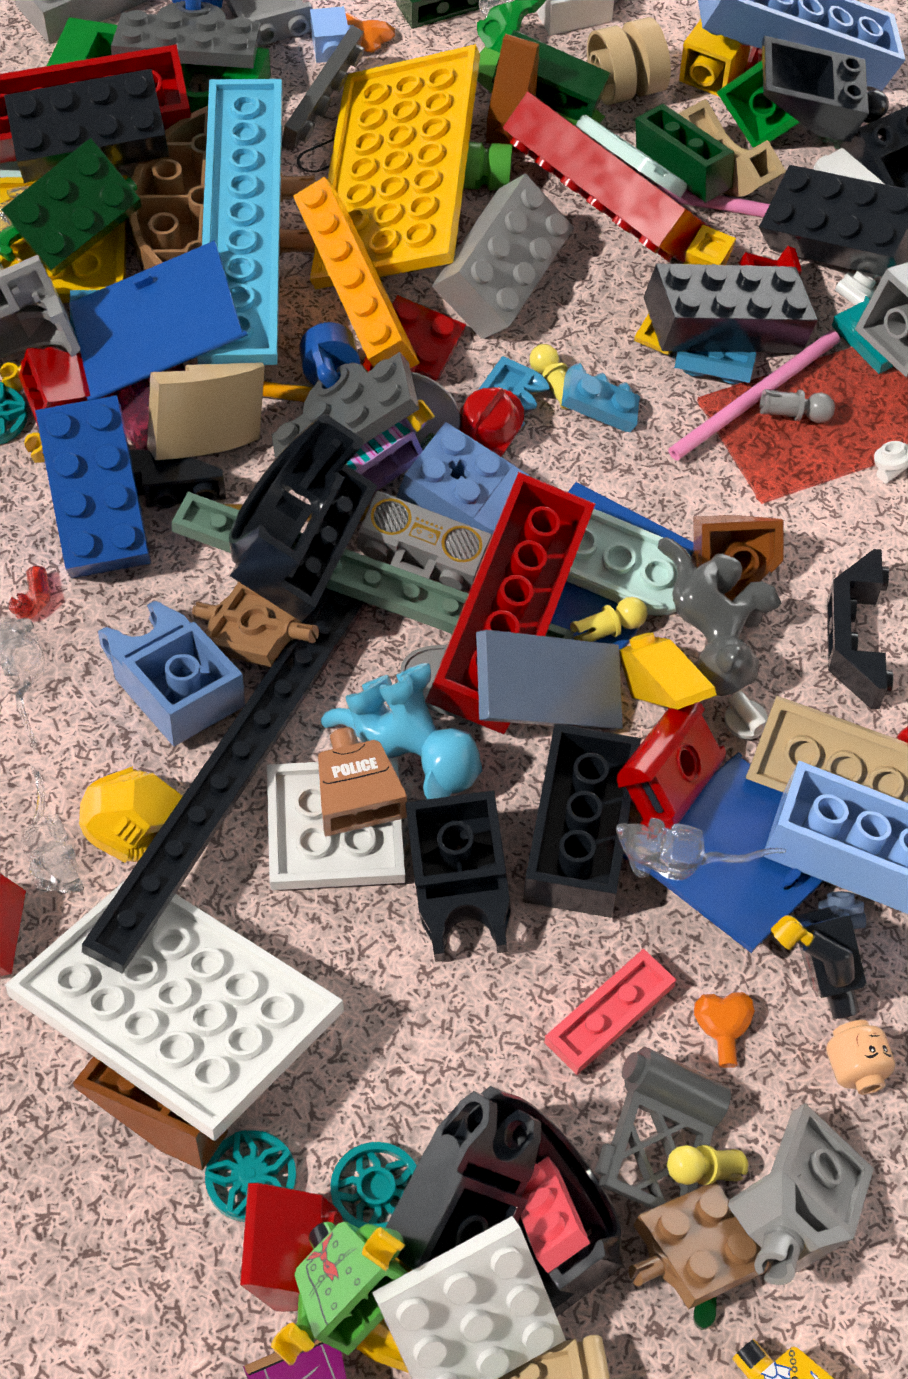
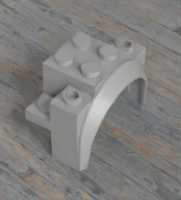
M33 256L6 269L3 268L0 262V358L26 350L27 348L51 344L62 345L67 349L71 357L75 356L80 350L66 309L51 278L48 277L39 256Z

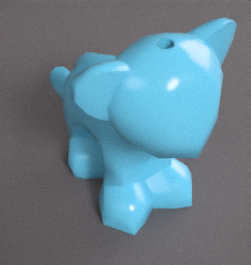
M421 663L396 675L398 682L393 685L388 675L366 682L362 685L363 692L353 693L345 697L349 709H331L321 717V724L325 728L342 724L353 728L361 742L379 741L388 758L398 757L406 753L421 756L422 768L425 773L423 790L426 800L449 797L451 794L463 792L473 785L482 772V763L477 744L468 731L456 728L437 730L423 695L424 688L431 680L429 663ZM385 701L389 705L391 710L384 704Z

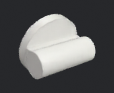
M857 271L855 275L847 272L844 278L837 284L835 291L854 305H857L864 301L865 296L872 297L876 290L873 287L876 281L861 271Z
M890 441L875 452L874 461L878 467L876 475L885 484L908 468V444L900 441Z
M738 691L729 699L731 705L726 710L724 719L726 728L731 734L741 739L757 738L764 730L768 719L767 713L760 704L749 700L742 691Z

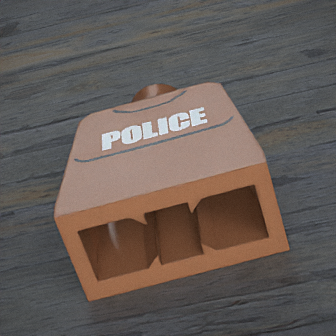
M350 727L340 728L332 732L330 741L333 749L322 751L318 754L321 809L325 837L407 818L405 804L407 796L381 743L377 740L358 743L356 732Z

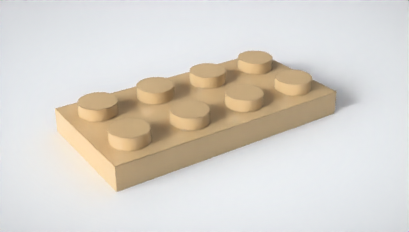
M776 695L746 779L784 792L798 761H802L908 803L907 742Z

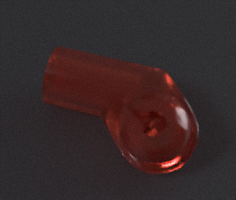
M32 566L27 569L26 576L29 591L26 594L17 593L18 600L11 597L9 601L10 612L20 620L33 619L51 600L47 571L42 566Z

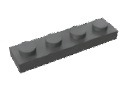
M351 25L285 124L281 146L294 151L301 141L304 143L308 141L315 127L313 122L317 116L323 117L326 114L332 101L330 96L333 91H341L348 77L347 70L350 66L356 67L360 62L365 48L361 47L364 31Z

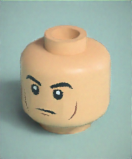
M866 1020L851 1021L840 1025L833 1031V1037L827 1043L826 1050L837 1083L847 1089H857L860 1095L875 1093L886 1086L884 1080L895 1070V1060L884 1031L877 1026L869 1025V1022Z

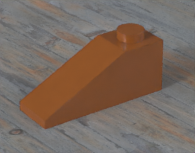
M505 34L487 115L486 143L511 144L510 141L513 136L505 131L503 126L527 91L536 97L539 60L538 43ZM512 145V151L519 153L520 150Z
M94 1056L73 1082L76 1090L155 1148L200 1170L205 1168L228 1134L226 1129L216 1141L212 1140Z

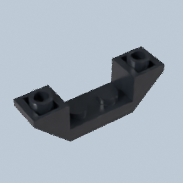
M873 549L833 579L827 598L828 671L870 709H880L884 696L891 695L893 671L886 669V653L857 651L858 633L851 632V622H855L857 604L876 605L880 591L887 590L889 567L882 566L881 549Z

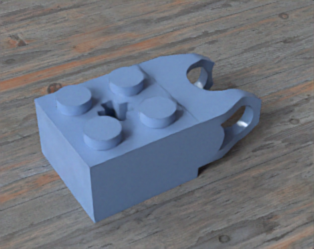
M445 422L405 473L396 498L493 534L518 472L526 473Z
M153 601L147 605L150 611L149 620L154 627L148 634L131 637L122 634L118 630L105 627L98 631L100 645L112 664L115 680L175 747L245 706L243 674L195 622L191 623L183 614L164 606L160 602Z

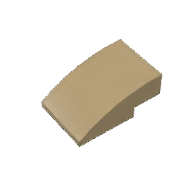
M263 363L186 365L185 371L151 372L147 448L154 459H178L213 454L258 440L260 437L265 365Z

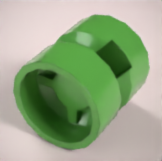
M469 141L463 188L479 189L482 184H485L489 190L497 191L499 188L510 183L512 144L492 143L489 148H485L482 142Z

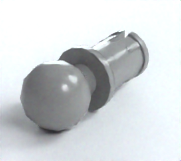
M764 389L760 399V413L764 415L793 417L795 421H800L803 414H806L811 421L823 423L834 415L835 403L830 395L823 392L814 393L807 399L803 390H798L797 393H788Z

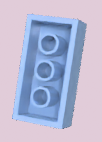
M798 761L782 794L762 856L793 869L797 868L803 873L908 914V803Z

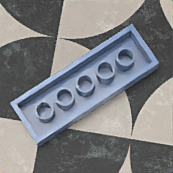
M698 0L702 28L709 33L717 36L722 35L737 40L742 45L754 46L762 49L763 37L769 36L863 58L866 61L867 87L870 86L883 91L906 60L895 15L857 0Z

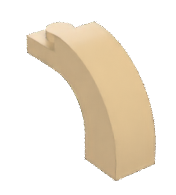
M707 99L678 113L734 151L733 188L724 192V194L735 197L748 195L786 172L768 140L751 150L743 149L735 144L723 129Z

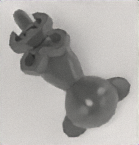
M668 537L660 539L658 549L673 561L678 572L672 592L675 609L685 622L701 631L708 642L697 660L696 667L715 687L716 696H726L735 693L745 686L754 683L758 676L759 660L752 649L739 636L744 626L747 628L758 626L762 621L763 613L771 612L782 604L775 587L763 581L751 582L738 596L730 600L724 594L729 592L741 578L742 566L737 559L724 554H716L711 561H707L696 569L688 553L677 542Z

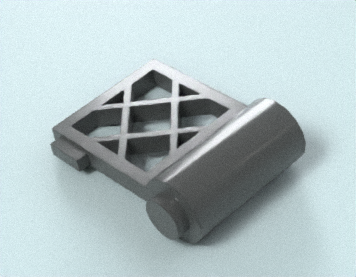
M643 1047L637 1053H631L624 1062L622 1078L625 1079V1088L628 1092L612 1144H603L595 1172L602 1175L599 1186L653 1209L667 1203L657 1181L668 1176L669 1171L666 1167L653 1173L644 1148L661 1140L669 1158V1154L676 1148L671 1134L681 1129L696 1135L693 1147L710 1146L714 1129L723 1120L729 1108L731 1089L728 1085L650 1048ZM638 1108L650 1113L658 1132L640 1141L634 1126ZM665 1121H667V1122H669V1123H671V1124H674V1125H672V1126H670V1127H667V1124H666ZM634 1154L644 1179L629 1185L618 1180L617 1177L622 1160ZM679 1183L681 1188L679 1197L696 1190L698 1183L690 1185ZM647 1187L649 1193L642 1191L641 1189Z

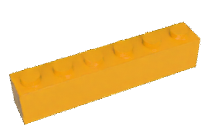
M323 177L293 195L370 363L375 367L380 361L389 359L400 352L409 362L410 368L419 364L420 362L342 199L326 177Z

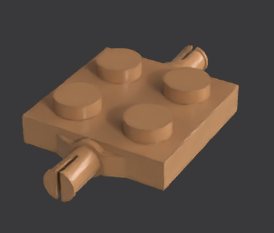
M240 582L237 583L230 595L220 604L211 605L197 601L195 603L196 606L194 605L192 609L194 618L209 621V625L204 632L227 657L271 667L290 640L299 639L314 643L319 635L317 625L301 623V621Z
M715 1181L713 1184L700 1187L638 1216L633 1226L647 1245L650 1258L629 1266L628 1273L630 1279L635 1278L633 1283L636 1286H642L644 1283L661 1276L675 1288L689 1310L759 1276L755 1270L754 1263L761 1247L748 1236L728 1207L729 1199ZM767 1262L765 1271L763 1273L767 1271L769 1262Z

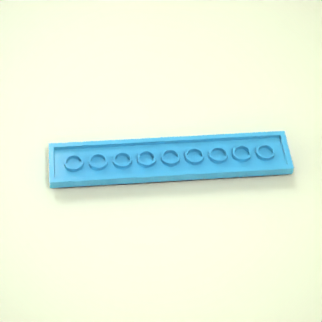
M282 79L209 80L202 246L214 240L217 243L242 331L246 330L248 336L198 356V365L231 363L278 365Z

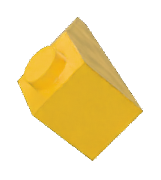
M653 632L645 633L629 639L630 646L619 649V657L632 698L678 710L717 695L715 687L671 639L655 637Z

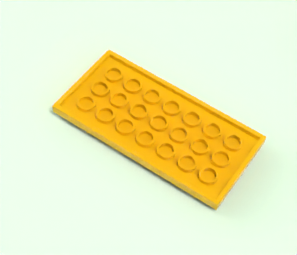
M476 44L348 74L343 88L327 180L342 199L379 277L454 262L480 62V53ZM316 246L309 279L315 290L334 286Z

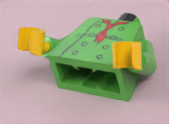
M346 1221L337 1225L331 1222H323L312 1229L309 1234V1242L314 1250L300 1263L294 1275L300 1292L298 1295L297 1323L292 1322L283 1327L271 1343V1348L289 1366L295 1363L297 1356L302 1351L309 1352L313 1349L316 1340L349 1355L384 1319L372 1292L408 1273L395 1259L405 1246L402 1235L398 1231L373 1224H365L357 1228Z

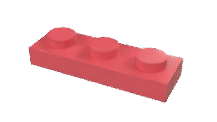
M643 948L545 1035L544 1043L578 1075L675 987L677 979Z
M546 1157L534 1166L533 1174L522 1194V1197L527 1199L528 1202L520 1217L536 1259L546 1272L549 1273L589 1245L590 1241L560 1171L552 1160Z

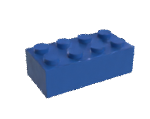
M117 395L35 410L65 569L70 578L152 564L122 410Z

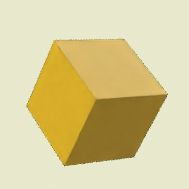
M700 19L684 41L679 81L719 96L717 91L743 74L748 62L750 46L742 45L737 40L722 35L717 36L709 33L702 28Z

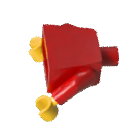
M47 347L45 349L27 348L20 366L9 362L3 364L0 369L1 383L17 392L24 389L36 423L35 410L88 401L87 397L90 396L81 353L71 357L69 352L55 347ZM118 391L111 393L107 396H104L102 398L116 395L118 396ZM40 433L28 434L24 441L26 450L28 452L32 451L31 458L35 463L45 462Z

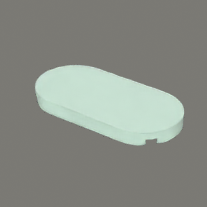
M586 114L585 116L582 115L575 126L638 171L678 197H682L688 187L687 183Z
M593 509L566 581L617 603L626 597H637L647 606L648 615L663 616L677 612L672 592L678 572L673 561L658 549V542L663 537Z

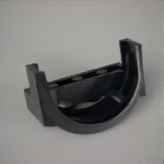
M327 414L318 417L297 435L273 461L248 495L229 533L232 562L236 564L230 577L301 622L317 606L377 488L376 484L346 465L358 452L364 439ZM289 486L296 494L307 498L311 505L286 491L284 487ZM310 514H311V519H310V521L308 522V524H307V526H306V528H305V530H304V532H303L301 538L299 539V541H298V543H297L295 549L292 550V549H291L292 545L294 544V542H295V540H296V538H297L299 532L301 531V529H302V527L304 526L306 520L308 519V517H309Z
M490 1086L481 1094L497 1104V1125L518 1109L541 1122V1141L535 1164H538L546 1157L552 1160L560 1171L586 1234L589 1235V1245L547 1273L536 1259L521 1217L517 1222L522 1230L556 1317H558L625 1266L619 1258L620 1223L607 1193L602 1186H599L598 1178L560 1129L530 1102ZM477 1105L469 1113L467 1127L471 1133L477 1128L483 1118L481 1105ZM525 1123L520 1124L513 1131L510 1149H518L525 1142L527 1137Z

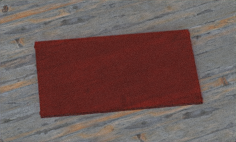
M853 347L817 358L774 390L788 393H797L798 390H803L807 399L814 393L823 392L830 395L835 403V412L828 421L816 423L811 421L806 414H803L800 421H795L793 417L782 415H764L760 413L759 401L717 432L756 495V499L763 504L874 466L875 452L887 442L900 441L908 444V377H905L894 366L878 374ZM768 375L752 379L750 383L743 382L700 396L697 399L698 406L702 408L709 419Z

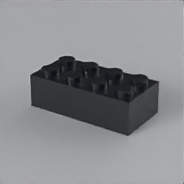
M152 69L4 95L16 160L24 183L37 181L90 138H92L114 167L170 157Z
M789 165L759 225V229L769 248L773 251L783 253L786 247L790 246L796 249L797 256L883 276L887 268L908 262V189Z
M656 263L643 297L662 351L800 353L804 350L818 320L796 267Z
M554 724L526 872L524 903L612 918L632 799L626 787L619 788L617 775L640 746L641 738Z

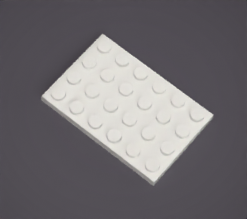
M122 882L5 984L7 994L68 1039L206 1136L216 1141L344 1012L343 1000L177 894L174 895L123 974L81 953L83 941L124 883Z

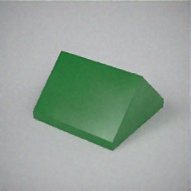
M762 60L717 91V94L752 148L767 140L771 142L799 123L798 120L763 95Z

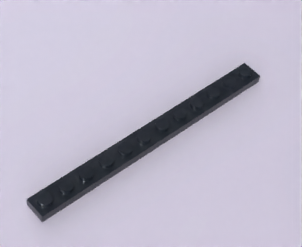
M325 588L315 609L301 622L317 625L319 629L318 638L315 639L314 643L293 639L286 644L83 941L81 953L123 974L368 603Z

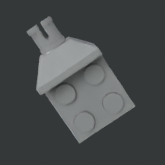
M806 1103L792 1111L771 1172L731 1198L728 1203V1207L748 1236L761 1247L754 1263L758 1275L763 1273L767 1262H769L764 1280L774 1285L790 1283L796 1272L803 1270L854 1239L874 1170Z

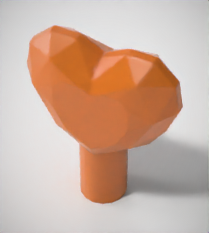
M346 13L347 24L354 25L364 31L361 47L365 48V52L374 53L381 47V44L395 37V28L385 21H362L352 14Z
M734 992L724 998L715 994H703L694 1005V1016L699 1026L708 1036L717 1041L718 1064L720 1068L737 1067L736 1039L746 1032L755 1013L753 1000L744 992Z

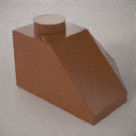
M743 515L693 516V546L696 569L707 561H711L716 554H724L737 559L742 566L741 578L729 592L724 594V596L733 600L751 582L762 581L769 572L772 573L784 561V520Z

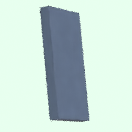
M493 630L476 632L479 720L547 726L561 724L609 731L623 729L619 645Z

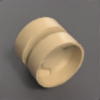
M646 17L626 22L622 29L614 25L594 30L589 34L587 41L588 63L611 73L601 98L604 104L611 105L631 100L635 93L638 96H646L667 89L671 76L670 55L664 33L654 18Z

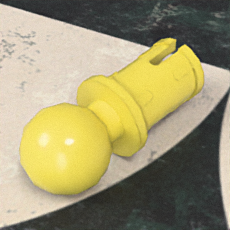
M540 344L534 347L529 358L531 368L542 374L547 380L550 390L560 403L561 408L569 409L561 405L564 378L568 371V366L565 363H558V352L551 345Z
M633 596L621 600L615 611L610 605H605L602 607V612L570 624V629L574 633L588 630L573 638L574 640L594 642L608 635L613 637L621 635V626L627 629H636L646 621L648 616L647 606L642 600Z
M683 1145L675 1148L669 1154L667 1168L669 1175L677 1183L690 1185L697 1182L701 1185H710L716 1180L741 1181L743 1179L741 1174L746 1175L748 1172V1160L745 1154L737 1149L715 1150L708 1145L698 1146L697 1148Z

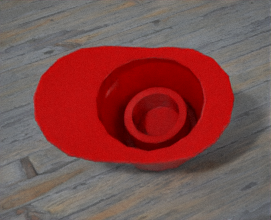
M500 387L482 388L474 391L466 399L460 410L461 428L459 431L502 457L524 422L523 405L515 394Z

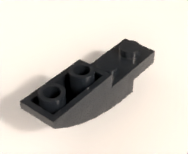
M130 450L138 496H145L147 507L170 508L176 504H182L188 492L213 501L226 499L222 469L190 457L155 460L149 450Z

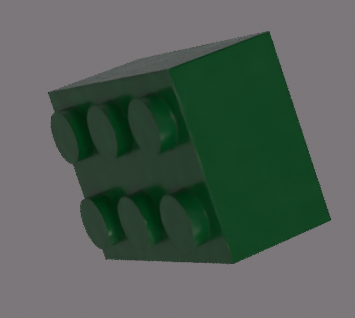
M90 138L1 210L6 219L55 277L142 206L139 196L92 138Z

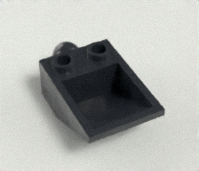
M769 36L763 37V95L816 135L851 143L866 118L875 120L887 113L889 100L886 94L880 90L867 92L865 59Z
M908 106L879 119L872 120L866 118L864 123L868 124L859 128L851 143L844 141L840 147L845 149L884 184L908 189Z

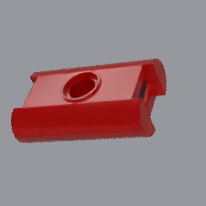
M700 702L678 710L668 708L617 775L619 788L626 787L643 818L639 825L651 836L665 838L671 835L726 758L725 746H718L702 716L705 708Z

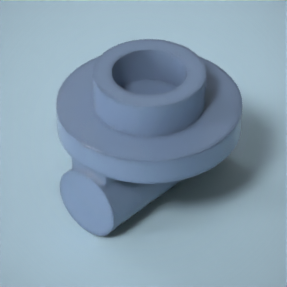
M845 891L831 892L827 894V899L818 903V910L836 905L848 913L852 920L853 929L866 927L864 902L855 899L854 893Z

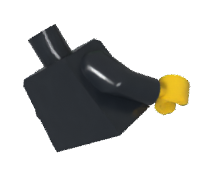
M834 905L796 916L786 915L782 917L771 928V935L787 950H790L796 943H799L812 990L821 998H828L832 1017L840 1019L858 1014L860 1010L854 990L867 986L850 915Z

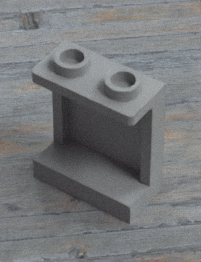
M226 0L234 18L244 17L251 21L260 22L261 35L258 46L268 45L272 42L312 32L310 9H313L310 2L303 3L302 0Z

